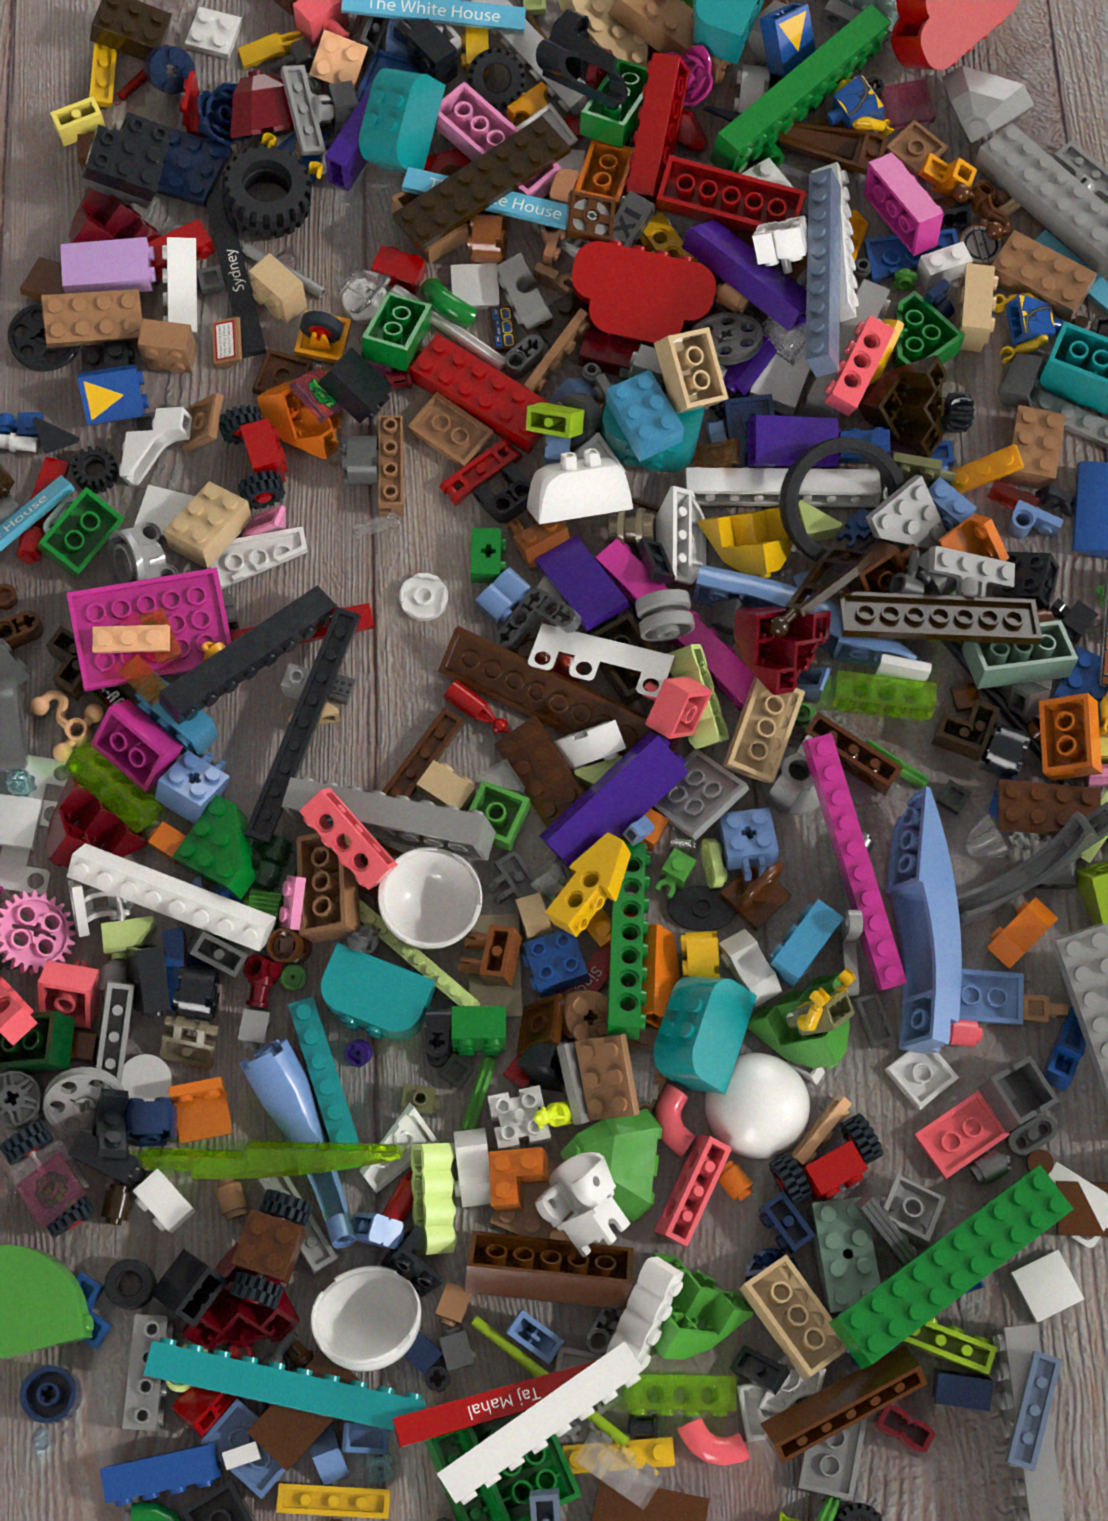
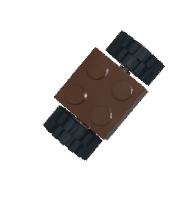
M272 1189L266 1190L259 1209L261 1212L250 1209L231 1262L236 1268L254 1273L256 1276L237 1271L229 1294L256 1305L277 1309L284 1287L266 1279L270 1278L289 1284L307 1233L304 1227L308 1222L313 1204L284 1192Z

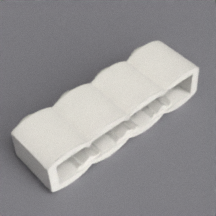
M658 1256L646 1260L640 1271L637 1284L630 1294L627 1307L620 1317L616 1332L608 1345L606 1354L625 1341L642 1368L645 1369L651 1360L649 1355L651 1347L659 1341L662 1334L660 1331L662 1321L667 1320L672 1312L673 1296H677L683 1287V1272Z

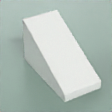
M789 1060L786 1061L798 1074L815 1085L819 1083L825 1073L822 1067L814 1069Z

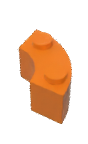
M1036 897L1029 904L1024 901L1014 911L1017 914L1016 918L1005 929L999 926L990 936L993 941L986 948L1009 969L1059 919Z

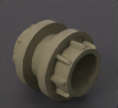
M638 508L636 515H629L628 510L610 515L608 528L610 544L616 538L622 544L626 543L628 546L629 544L637 545L642 538L656 542V518L653 513H646L645 508Z

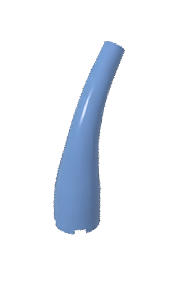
M283 1038L281 1043L278 1039L255 1050L254 1059L250 1062L245 1057L239 1065L261 1105L276 1123L300 1161L317 1198L332 1246L334 1248L348 1247L356 1241V1236L344 1191L307 1076L287 1038Z

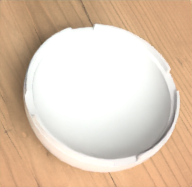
M438 847L413 849L395 859L398 866L380 882L378 890L380 914L391 933L404 943L421 949L444 948L465 937L475 925L482 908L481 884L471 865L458 854L439 849Z
M748 1053L737 1057L726 1094L706 1092L705 1114L714 1136L720 1142L731 1147L733 1153L746 1158L764 1159L786 1152L801 1138L809 1120L810 1098L803 1079L790 1064L769 1054Z
M381 1266L358 1267L334 1278L335 1281L318 1295L311 1313L312 1333L320 1350L335 1364L353 1371L379 1370L400 1359L414 1343L421 1324V1304L412 1283L397 1274L395 1270Z

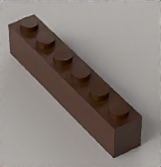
M906 1345L880 1358L873 1365L852 1373L760 1424L767 1442L781 1464L920 1389L927 1385L921 1365Z

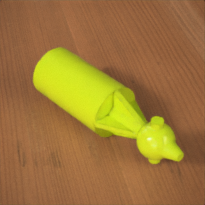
M569 1101L554 1102L547 1107L541 1106V1109L536 1111L533 1118L535 1123L538 1124V1128L543 1129V1126L546 1124L552 1127L573 1124Z

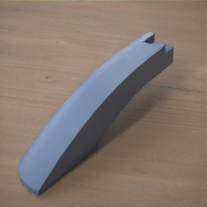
M700 564L692 602L714 607L716 601L738 598L752 608H785L798 588L763 577ZM825 600L814 609L831 612L829 638L825 644H820L819 647L832 654L831 659L872 668L877 667L882 654L922 661L896 639L842 637L839 607L829 600Z
M925 786L906 803L909 807L904 811L902 817L898 816L890 843L886 893L890 895L901 950V962L907 983L902 984L903 999L899 1049L915 1053L940 1052L941 1046L949 1044L950 1024L959 1022L962 953L958 900L952 864L931 788Z

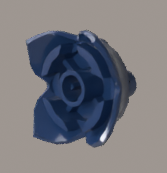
M237 82L223 83L217 86L211 93L208 90H202L197 96L198 130L206 134L213 141L226 145H232L235 141L246 140L253 136L231 138L233 93L238 84Z

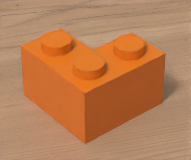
M542 1147L489 1152L491 1206L497 1212L524 1210L522 1183L549 1181L548 1154Z

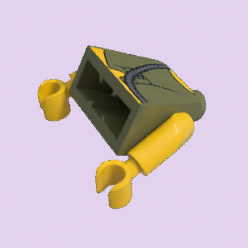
M845 968L836 978L842 985H838L834 993L827 994L822 987L818 991H813L809 996V1000L794 1009L793 1013L787 1014L786 1021L791 1029L798 1028L799 1033L804 1036L835 1030L851 1018L855 1013L847 988L856 979L855 974L848 968Z

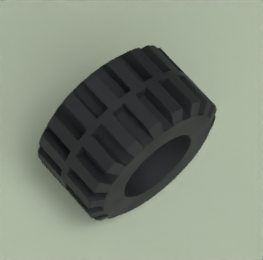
M491 48L481 52L473 59L468 70L467 79L469 86L494 108H502L519 98L524 89L526 78L524 67L515 54L503 48ZM491 64L503 65L510 74L509 85L501 92H492L483 83V73Z

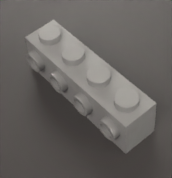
M135 1314L122 1429L160 1432V1426L165 1424L166 1409L162 1408L163 1397H167L169 1391L166 1380L144 1376L143 1373L152 1341L159 1342L160 1337L174 1339L175 1323H171L172 1318L168 1316Z

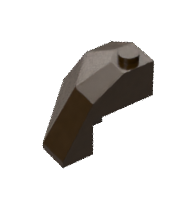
M938 355L892 369L867 387L858 408L865 420L873 427H882L885 430L890 429L891 441L922 457L931 458L942 441L943 431H939L940 416H944L945 397L941 396L942 384L947 382V371Z

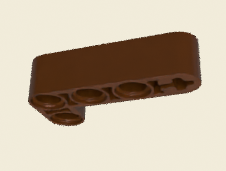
M24 611L0 621V639L5 633L12 632L10 637L3 640L13 650L40 638L44 632V627L35 612Z

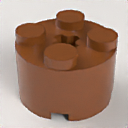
M476 215L471 218L470 228L472 229V234H468L467 239L468 249H471V262L503 263L506 260L508 239H505V231H507L506 217L502 215Z

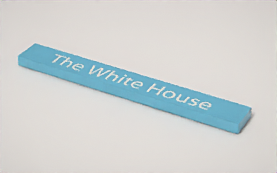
M342 0L341 13L419 22L428 18L432 23L524 33L526 7L462 0Z
M408 167L402 184V191L422 195L449 176ZM513 191L484 210L559 229H566L567 204Z
M62 475L59 476L0 525V551L75 491L72 484Z

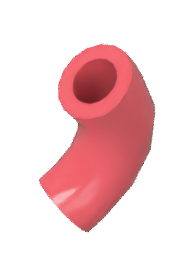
M666 1084L655 1106V1117L662 1127V1141L682 1158L696 1137L684 1126L681 1119V1112L688 1097L674 1086Z
M702 1417L677 1428L681 1439L690 1452L706 1463L728 1466L750 1459L747 1447L739 1432L727 1437L716 1436L708 1430Z

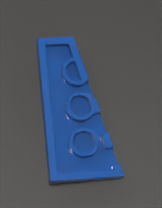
M956 228L940 230L937 246L915 256L910 253L896 235L865 238L863 246L866 259L870 262L871 272L869 275L871 282L876 283L893 277L895 272L902 268L916 269L922 255L959 243Z

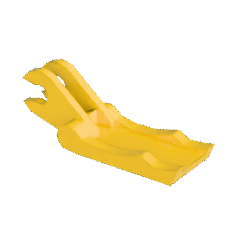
M293 31L284 34L276 32L238 48L243 71L249 67L257 66L270 58L282 57L286 54L285 52H290V46L295 41L304 39L303 36L297 37L301 32Z

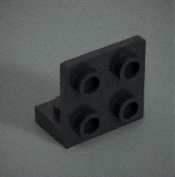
M1007 552L1009 559L1006 561L1015 563L1014 587L1005 589L995 586V596L1035 599L1036 606L1039 609L1049 610L1060 569L1052 554Z
M416 1224L404 1233L401 1243L395 1249H389L380 1265L395 1270L397 1274L409 1280L417 1294L423 1297L442 1285L445 1279L414 1255L422 1245L420 1238L425 1232Z

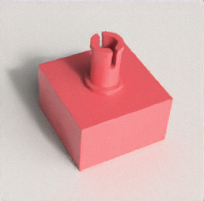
M298 0L293 3L296 29L301 32L300 36L311 42L313 48L319 46L324 30L349 39V33L345 31V28L349 26L348 14L341 13L342 0Z
M690 677L664 679L657 697L642 694L644 697L654 701L645 725L669 739L692 736L713 690ZM651 681L644 686L648 692H654L659 688Z
M47 960L38 980L39 1012L57 1011L75 1018L74 1026L91 1029L100 1008L99 969L90 968L89 964L85 961H82L81 966H79L80 960L75 961L73 965Z

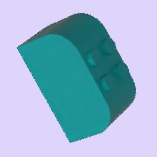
M693 0V4H696L691 16L694 19L692 29L694 45H704L710 56L737 65L765 0Z
M392 68L381 69L373 80L359 134V149L362 157L366 161L388 171L406 174L408 167L424 170L446 85L427 74Z
M1064 321L1041 374L1040 382L1048 392L1058 397L1108 415V338Z
M605 405L601 436L619 462H623L627 466H641L653 472H680L686 469L694 459L705 407L678 413L677 416L685 428L683 442L640 462L607 405Z
M340 943L336 944L321 980V993L331 1015L343 1021V1026L354 1031L361 1028L368 1031V1036L377 1040H382L383 1037L392 1041H405L414 1037L424 1024L425 1008L431 1007L437 992L435 980L363 952L351 950Z
M685 976L678 980L671 992L654 1044V1062L658 1071L687 1090L726 1094L757 995L736 981L727 978Z

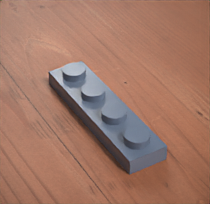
M1038 1351L1032 1352L1005 1460L1006 1463L1035 1471L1062 1359Z

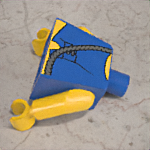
M860 74L853 79H843L839 82L833 93V110L825 114L828 123L833 126L841 121L847 129L877 131L880 135L888 137L894 129L888 127L891 123L889 119L882 121L885 106L865 77Z
M1029 292L1009 295V298H1005L1002 294L994 296L997 297L996 303H1000L996 304L995 313H1001L1006 306L1012 345H1016V348L1010 346L1002 348L1000 355L1010 354L1009 357L1003 359V364L1012 362L1016 353L1028 354L1046 345L1048 339L1055 333H1059L1063 325L1061 319L1053 318L1052 306L1049 303L1039 300Z

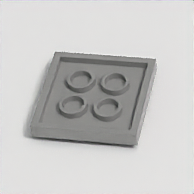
M698 749L694 750L684 759L686 761L684 766L689 773L651 808L668 818L670 823L693 840L699 838L749 790L748 785Z

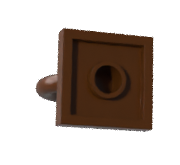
M776 861L760 876L758 874V867H750L752 871L750 881L744 880L742 872L719 895L755 931L792 896L777 881L785 868L784 863Z

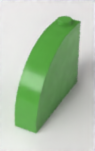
M0 1245V1359H11L93 1338L94 1322L89 1314L86 1298L79 1282L66 1265L56 1257L39 1249L17 1245Z

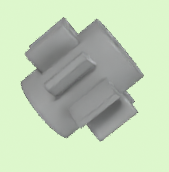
M1010 831L1011 834L1008 835L1012 846L1017 845L1019 849L1023 850L1035 847L1038 844V840H1040L1039 834Z

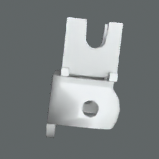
M581 1153L561 1163L549 1178L550 1187L535 1201L537 1211L541 1217L550 1222L559 1231L564 1230L582 1257L587 1256L591 1252L589 1244L593 1242L597 1244L604 1238L606 1243L610 1245L617 1239L609 1227L610 1224L614 1223L620 1232L624 1231L631 1224L612 1198L616 1185L606 1160L600 1153ZM571 1211H573L574 1213L571 1215V1217L567 1221L563 1222L562 1220Z

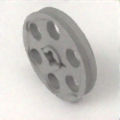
M93 1067L69 1069L57 1075L47 1085L44 1092V1115L55 1129L64 1134L77 1137L80 1130L91 1134L101 1088L124 1090V1088L115 1076L102 1069ZM97 1079L101 1080L103 1084L94 1087L89 1082ZM73 1082L76 1086L72 1089H66L62 1087V1084ZM54 1101H60L65 1105L61 1108H54L50 1104ZM69 1118H77L80 1120V1122L78 1124L71 1125L68 1124L66 1120Z

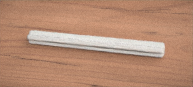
M398 284L390 291L422 301ZM432 308V325L496 369L502 370L505 367L504 356Z

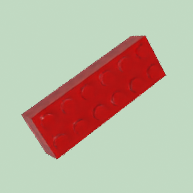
M653 53L652 60H649L647 65V74L649 76L648 82L643 86L644 103L643 107L639 108V129L634 133L635 150L634 153H631L629 159L631 171L630 176H627L625 180L627 194L629 191H632L652 202L655 207L669 155L674 156L690 74L689 68L680 55Z
M669 155L656 198V209L703 222L716 219L726 228L753 235L760 224L775 221L781 222L786 221V219L800 217L806 191Z
M436 333L410 367L412 383L433 396L436 392L440 393L492 429L494 434L501 438H508L512 445L528 455L544 435L542 433L526 431L527 406L539 402L552 404L551 402L442 335Z

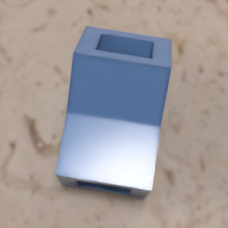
M721 419L705 421L710 448L715 449L726 446L727 438L723 421Z
M644 815L638 821L630 824L623 832V835L633 846L652 834L655 826Z

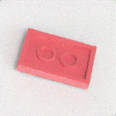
M977 1091L913 1136L945 1180L1010 1134L1009 1132L1006 1133L981 1093Z

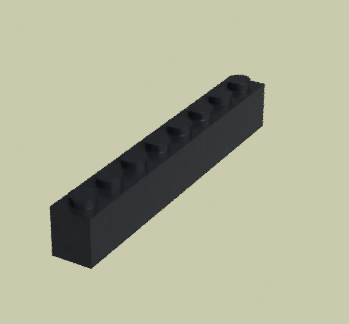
M318 585L162 689L159 694V704L178 725L186 720H192L200 710L206 706L211 707L214 705L219 697L225 693L233 692L241 682L246 679H252L260 669L274 664L279 656L285 652L290 653L293 651L298 643L304 639L309 640L312 638L316 631L323 626L328 627L337 605Z

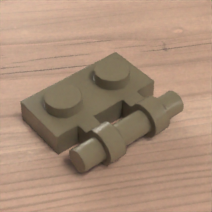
M167 1015L164 1025L174 1027V1032L165 1030L162 1035L160 1058L211 1069L214 1063L216 1041L207 1040L206 1038L207 1035L217 1037L219 1026L210 1025L209 1021L201 1020L196 1022L187 1020L179 1015L177 1017ZM184 1030L197 1032V1037L184 1035L183 1032Z

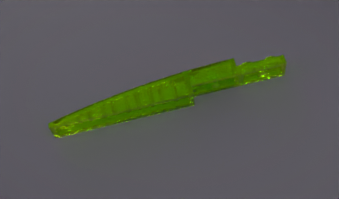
M250 1140L242 1150L148 1147L139 1156V1159L143 1162L142 1167H149L150 1170H156L157 1168L161 1170L165 1167L175 1168L176 1171L191 1169V1179L268 1178L330 1172L394 1161L402 1158L407 1151V1145Z

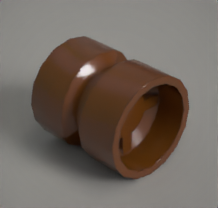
M277 929L272 932L267 941V951L270 957L282 963H303L310 957L313 949L311 941L299 936V930Z

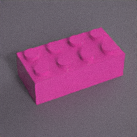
M892 152L868 162L863 196L913 256L936 247L944 216L942 208L931 199L929 193L920 186L915 176L909 173L904 167L903 162L898 160Z

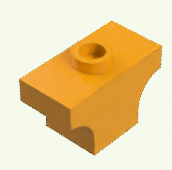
M540 82L527 93L520 94L516 101L507 106V120L513 125L521 124L548 105V87L543 82Z

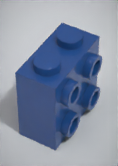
M560 930L523 943L526 952L521 953L525 967H531L533 975L528 977L533 991L538 990L541 998L590 982L577 939L568 932Z

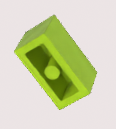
M544 402L527 406L526 431L568 439L583 434V409Z

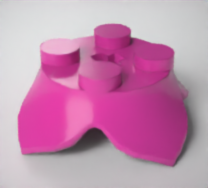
M694 45L688 48L684 55H680L690 70L683 107H695L707 97L712 89L711 58L704 45ZM667 52V53H664V54L680 55V54L675 53V52Z

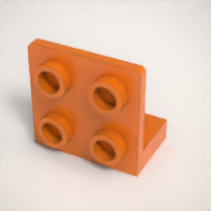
M976 513L938 540L940 547L1002 561L1009 559L992 518Z
M222 1077L168 1087L169 1098L178 1108L177 1129L181 1144L233 1133L226 1086Z

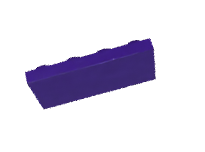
M577 535L535 559L538 568L564 602L581 616V624L587 631L629 607L626 597Z

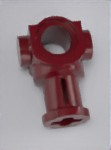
M252 954L247 957L244 975L251 984L246 1005L268 1008L269 987L274 986V983L280 979L282 962L275 961L266 955Z

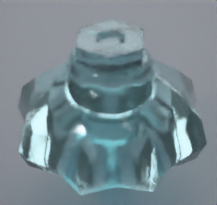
M26 770L14 771L5 778L6 790L15 796L29 797L31 792L37 789L35 776L30 775Z

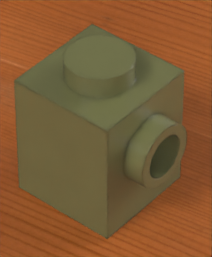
M404 1084L401 1114L408 1104L411 1103L421 1117L433 1118L434 1111H439L441 1095H436V1087Z

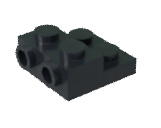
M128 341L103 342L104 347L81 348L82 372L131 365V362H135L134 348L129 347Z

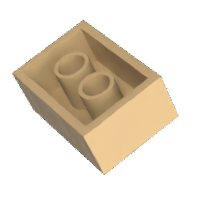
M967 263L957 288L955 327L965 335L960 350L981 352L984 344L989 342L990 332H993L995 326V318H991L992 311H995L997 297H993V290L996 291L998 276H994L995 266Z
M709 327L667 336L654 343L669 401L676 414L712 406L729 399Z
M209 481L164 529L169 549L208 569L253 520L249 503L244 498Z

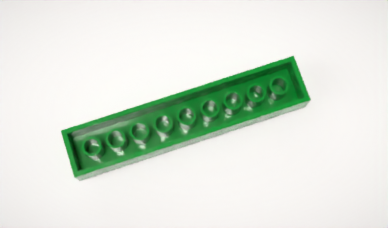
M869 5L722 129L717 135L710 161L717 168L741 173L751 159L756 160L762 154L765 147L773 146L778 136L782 133H788L797 120L802 121L812 107L814 109L817 108L827 94L831 96L841 80L850 79L854 71L857 69L861 70L867 64L868 59L879 55L883 49L881 46L882 42L889 34L887 30L891 21L873 5Z
M1039 1165L1027 1172L828 1323L861 1369L869 1367L1074 1209L1043 1167Z

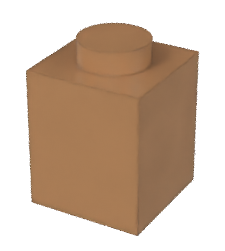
M447 1282L435 1312L440 1317L439 1322L454 1327L455 1323L461 1325L473 1293L465 1292V1288Z

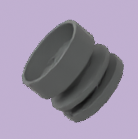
M9 1071L0 1074V1126L12 1133H18L36 1122H44L46 1118L43 1111L45 1089L35 1079L21 1071ZM15 1095L18 1097L16 1099L17 1104L13 1106L11 1104V1097Z

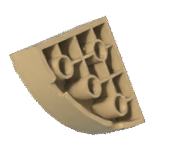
M558 0L560 10L563 13L567 9H573L588 16L589 29H587V35H589L588 40L599 47L610 49L617 59L647 67L648 43L608 14L616 0Z

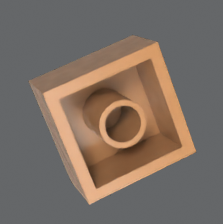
M143 319L138 347L144 366L154 371L163 369L177 374L192 373L197 346L191 325Z

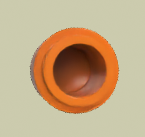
M732 1160L726 1163L718 1182L733 1201L739 1199L742 1202L753 1193L751 1188L754 1186V1183L739 1164L735 1165Z

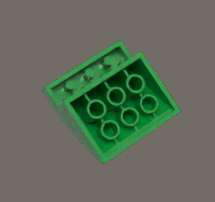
M522 1413L425 1441L424 1443L436 1472L438 1473ZM556 1434L546 1439L549 1445L538 1453L534 1454L531 1450L522 1456L525 1462L513 1471H510L509 1467L499 1473L501 1479L487 1488L483 1484L475 1491L478 1495L465 1505L462 1504L461 1500L455 1504L440 1480L456 1521H531L529 1499L531 1490L559 1488L560 1506L581 1497V1492Z

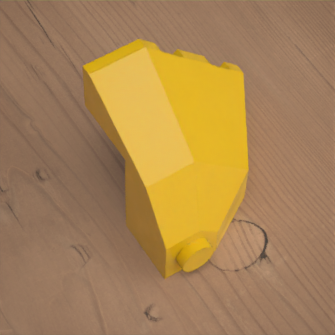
M779 507L768 508L758 512L748 511L735 513V515L716 516L698 520L699 527L723 562L741 573L763 578L771 577V572L780 570L791 553L793 543L784 530Z

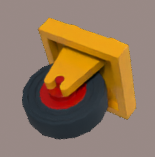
M305 310L300 322V331L294 349L295 356L335 364L344 355L352 326V319L333 316L322 311Z

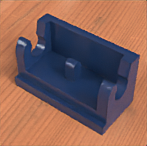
M934 1368L932 1397H934L935 1404L990 1411L993 1380L989 1376Z

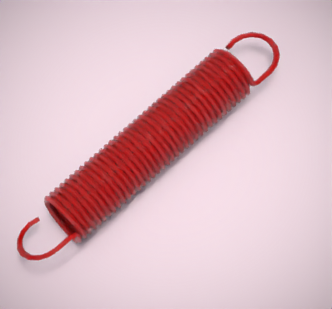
M144 68L113 96V103L115 105L122 103L116 104L114 102L116 95L124 101L147 80Z

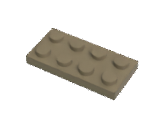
M519 914L479 915L470 931L471 933L488 934L490 925L515 927L520 934ZM468 949L469 958H483L484 950ZM520 951L512 987L486 984L479 974L469 973V993L479 1001V1006H506V1018H522Z

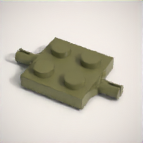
M898 452L893 454L892 459L899 467L905 483L914 475H921L927 488L939 477L945 481L954 482L956 472L941 470L943 460Z

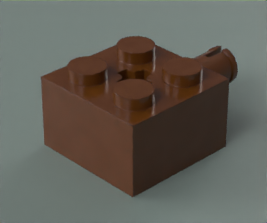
M881 540L866 550L872 553L874 560L860 575L850 581L853 592L890 593L889 585L891 579L897 573H907L905 566L909 564L910 551H919V549L914 544H911L900 552L898 547Z

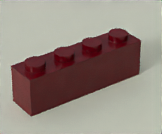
M587 330L579 352L578 366L584 367L588 363H595L601 368V372L629 379L631 378L628 377L631 368L629 364L633 352H638L641 344L651 346L646 343L621 339L622 337L608 336L600 331L592 332ZM663 382L661 388L666 389L665 383Z

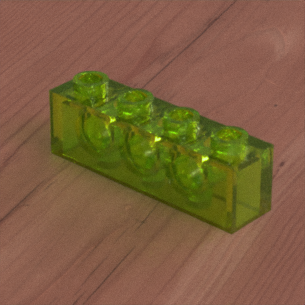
M838 670L834 679L832 707H838L842 711L863 710L866 714L887 713L888 716L895 718L910 716L914 720L924 721L931 719L935 712L937 683ZM854 691H862L865 694V697H857L854 694ZM884 693L888 695L890 700L884 701L878 694ZM903 697H911L914 700V704L906 703Z
M91 742L73 749L64 766V769L134 832L138 833L156 823L165 806L156 801L149 791L145 792L91 746Z
M639 1374L641 1379L631 1387L627 1388L625 1384L622 1385V1409H630V1415H647V1409H656L657 1415L672 1416L674 1415V1410H684V1416H701V1410H711V1416H728V1411H736V1376ZM651 1387H654L658 1392V1398L653 1403L647 1399V1391ZM679 1387L685 1393L684 1400L681 1403H677L674 1399V1392ZM705 1388L711 1392V1400L707 1404L701 1399V1392Z

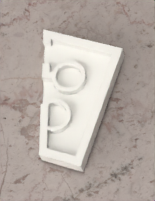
M411 1103L408 1104L360 1169V1173L375 1193L379 1192L411 1166L410 1152L412 1144L439 1143Z

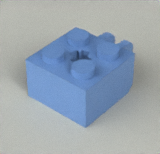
M187 750L158 780L154 799L195 824L216 794L221 797L225 795L230 778L229 775L224 773L227 762L221 760L214 767L211 765L214 754L208 752L200 758Z
M770 808L727 812L719 818L718 833L726 870L742 868L744 880L750 881L752 877L750 867H758V874L760 876L766 870V865H772L778 861L779 849Z

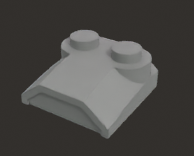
M897 1173L882 1208L889 1212L891 1221L894 1220L900 1228L898 1230L901 1234L904 1233L909 1238L908 1243L926 1246L930 1241L946 1197L940 1196Z

